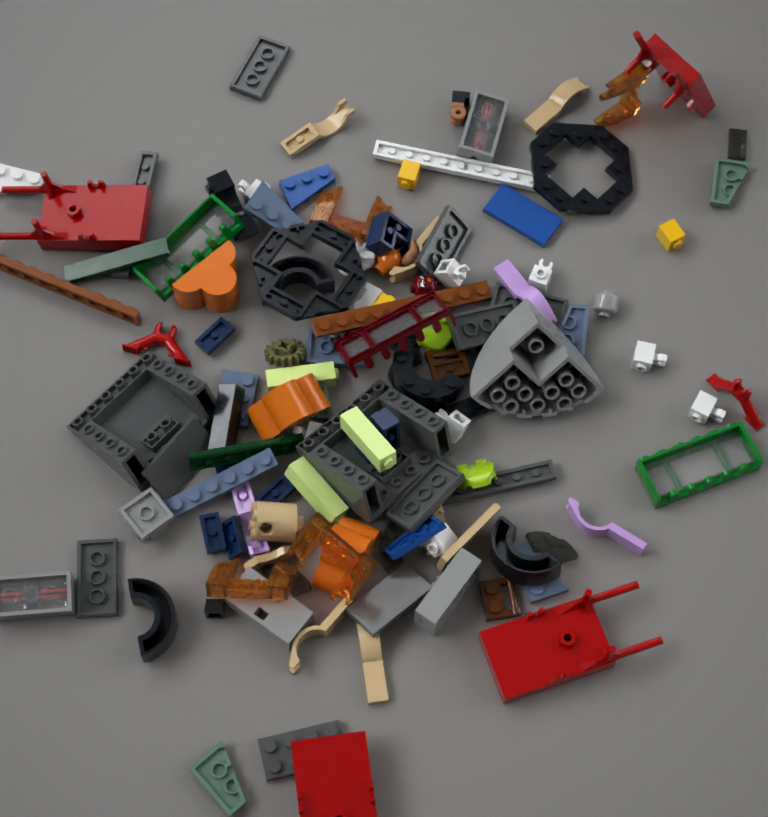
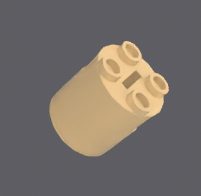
M251 502L250 513L252 514V520H249L248 525L250 540L294 543L296 532L303 531L304 517L298 515L296 503Z

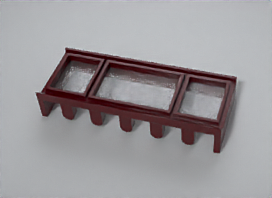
M433 290L335 341L334 344L352 375L357 378L359 376L354 365L362 360L367 368L371 369L374 366L371 358L372 355L381 352L385 360L391 358L389 346L398 343L402 351L407 350L406 337L415 334L416 339L419 342H423L425 336L422 329L431 325L436 333H440L442 327L439 320L446 318L453 327L457 324L451 309H448Z

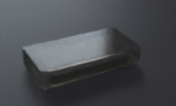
M729 128L727 159L745 162L747 130Z

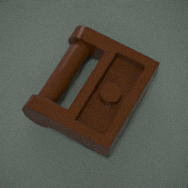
M456 347L454 349L438 352L427 351L424 353L432 380L442 378L447 372L460 378L469 377L471 374L464 351L457 352ZM452 356L458 357V358L449 359V360H443V361H438V362H435V361H434V360H436V359L447 358V357H452Z
M505 577L479 581L486 622L522 615L514 582ZM501 586H507L511 605L510 610L505 609Z

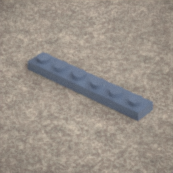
M269 447L164 502L176 519L277 468L279 464Z

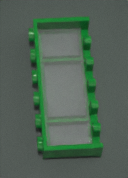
M212 193L166 236L169 239L171 256L136 265L132 270L151 290L166 302L174 294L172 287L174 282L226 241H230L245 225L236 213Z
M739 422L737 424L730 423L721 430H712L702 437L696 436L689 442L677 443L670 449H661L649 457L648 455L642 456L636 462L635 471H637L653 502L654 509H658L760 469L763 459L743 423Z

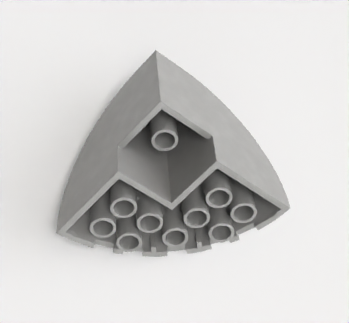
M525 298L514 308L489 336L475 361L470 378V394L472 399L488 409L492 408L500 411L503 415L508 413L519 418H531L532 416L540 415L542 417L557 415V412L574 410L575 406L583 402L586 404L605 391L600 379L581 353L562 331L528 298Z

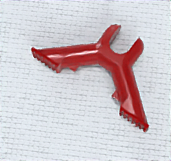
M159 322L156 324L153 334L126 345L122 344L123 351L139 355L141 350L147 351L148 347L153 345H164L169 351L168 356L174 358L175 364L189 368L192 366L191 361L188 360L174 340L177 333V328L172 325L169 333L161 334L163 322Z
M714 373L706 380L717 392L723 390L731 393L740 402L746 414L745 420L756 431L765 425L750 398L752 390L749 388L746 391L741 384L742 379L737 378L731 382L718 377Z

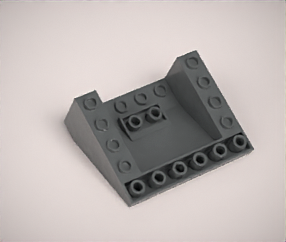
M149 350L76 417L67 428L130 485L143 492L150 484L140 473L191 416L195 417L207 430L213 423L216 399L206 382Z
M378 380L296 445L297 452L308 460L356 514L369 523L394 504L436 459L444 462L453 454L447 421L381 380ZM357 406L370 421V415L387 407L400 421L401 447L395 449L397 464L382 472H379L372 463L368 464L355 450V443L342 430L340 414Z

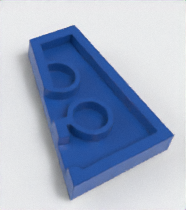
M329 164L279 180V186L289 208L294 212L299 205L308 202L309 198L322 192L335 182V176Z
M431 514L414 533L405 532L386 547L384 552L394 561L447 527L443 521Z

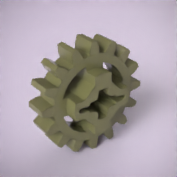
M288 338L278 339V342L272 341V345H266L267 349H264L266 362H269V365L275 364L276 368L279 365L282 368H285V366L292 367V364L298 365L299 361H303L304 357H306L305 345L301 344L300 340L295 341V338L288 340Z

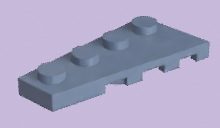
M263 180L243 209L244 212L271 229L289 228L290 225L304 223Z

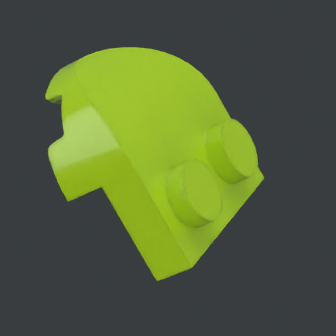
M425 314L421 317L425 319L433 314ZM446 318L439 320L442 327L440 333H436L431 325L422 329L425 340L419 342L416 339L417 344L426 347L427 351L431 352L446 350L447 346L453 342Z
M486 458L478 459L472 465L461 464L456 467V470L463 473L466 477L459 485V488L462 490L470 486L473 489L491 484V480H497L494 464L486 460Z

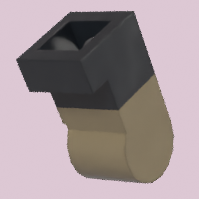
M208 580L204 609L206 618L224 619L225 580Z

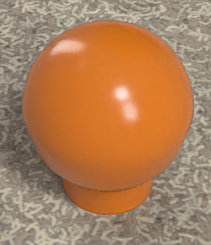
M396 249L377 256V264L373 269L381 277H385L394 266H401L402 256Z

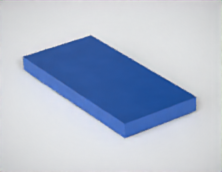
M505 184L501 185L483 208L484 213L541 247L546 245L563 223L561 217Z

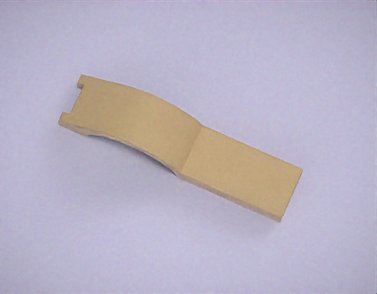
M578 77L566 80L554 90L544 104L524 120L523 125L535 135L538 134L560 115L564 106L573 96L578 93L583 95L589 90V86L580 82Z
M345 98L337 103L335 110L328 118L315 124L309 122L280 143L281 146L293 158L318 139L330 137L337 133L355 113L354 108L349 109L346 106L347 100Z
M436 216V218L431 222V224L416 240L419 253L422 250L425 242L427 241L436 222L438 221L439 216ZM415 263L406 267L394 266L389 272V275L392 276L389 282L395 284L411 278L420 271V268Z
M347 595L320 626L307 627L298 633L293 642L289 662V671L293 675L301 667L297 656L300 644L311 636H328L347 614L346 609L353 604L352 599Z
M356 622L368 705L389 702L380 636L378 634L373 638Z

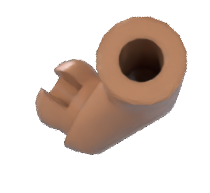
M413 239L407 245L408 251L401 258V262L405 266L412 264L419 255L416 241Z

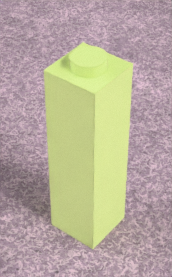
M333 361L265 370L268 392L293 379L297 380L310 373H313L319 384L326 383L327 388L336 387V379H339V370L334 368Z
M357 406L340 414L342 430L379 472L390 469L397 464L396 450Z
M304 456L288 466L284 473L287 479L329 527L334 523L338 524L341 518L346 516L345 514L349 509L344 501Z

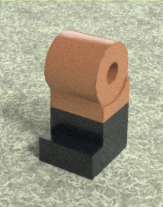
M453 91L450 115L452 125L462 126L465 123L466 110L464 106L469 107L470 92Z

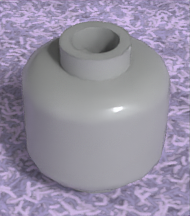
M601 290L595 296L594 311L601 318H609L615 315L618 310L619 297L614 291Z

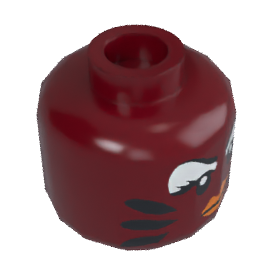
M416 276L414 282L410 283V293L414 294V296L426 294L433 290L438 291L437 280H434L432 276Z

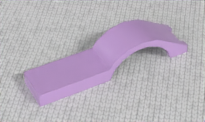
M509 259L493 268V273L515 299L519 298L523 301L525 298H528L554 324L558 322L543 294L537 288L528 284Z
M247 482L231 490L238 516L241 519L243 534L250 557H255L254 555L259 553H269L270 549L267 541L250 540V532H248L249 520H252L250 507L251 502H255L250 483Z
M571 497L568 499V504L565 508L575 526L583 534L591 537L607 536L637 555H642L647 545L646 542L613 522L601 527L588 524L580 516L579 502Z

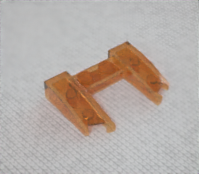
M642 62L629 75L624 71L605 85L610 89L600 94L598 99L602 102L620 96V100L613 107L594 119L597 125L608 127L639 113L641 101L637 98L638 90L641 84L647 81L650 71Z
M337 186V189L332 190L323 188L310 216L309 224L317 220H324L354 236L355 240L366 242L372 217L387 210L391 213L392 206L387 207L381 202L382 198L377 196L366 222L334 214L343 186Z
M317 512L309 518L287 553L290 555L295 552L300 563L294 567L299 572L318 547L321 548L346 570V573L329 596V599L335 601L338 595L347 598L345 605H349L372 576L379 563L365 551L361 554L331 529L333 524Z
M235 558L231 561L218 562L211 570L205 583L207 597L288 600L297 566L286 564L278 559L268 580L234 579L239 565V558Z

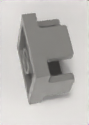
M152 487L119 509V513L125 519L127 526L142 542L148 537L152 541L168 531L167 524L175 519L173 513Z

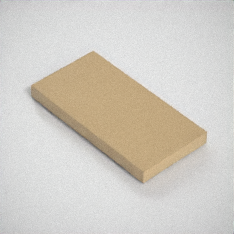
M494 503L440 557L436 568L442 571L452 561L461 547L465 548L495 518L501 507Z

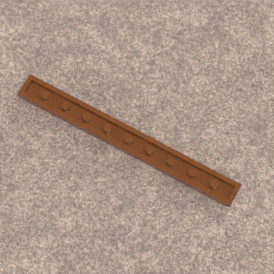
M0 253V270L134 325L138 326L141 322L140 313L133 306H125L118 300H110L100 293L90 292L83 286H75L66 279H58L51 273H43L36 267H28L23 265L22 262L8 259Z
M487 280L435 291L448 309L487 301L492 298ZM425 294L311 319V324L315 337L317 339L360 329ZM435 308L426 314L438 312L440 310L438 308Z

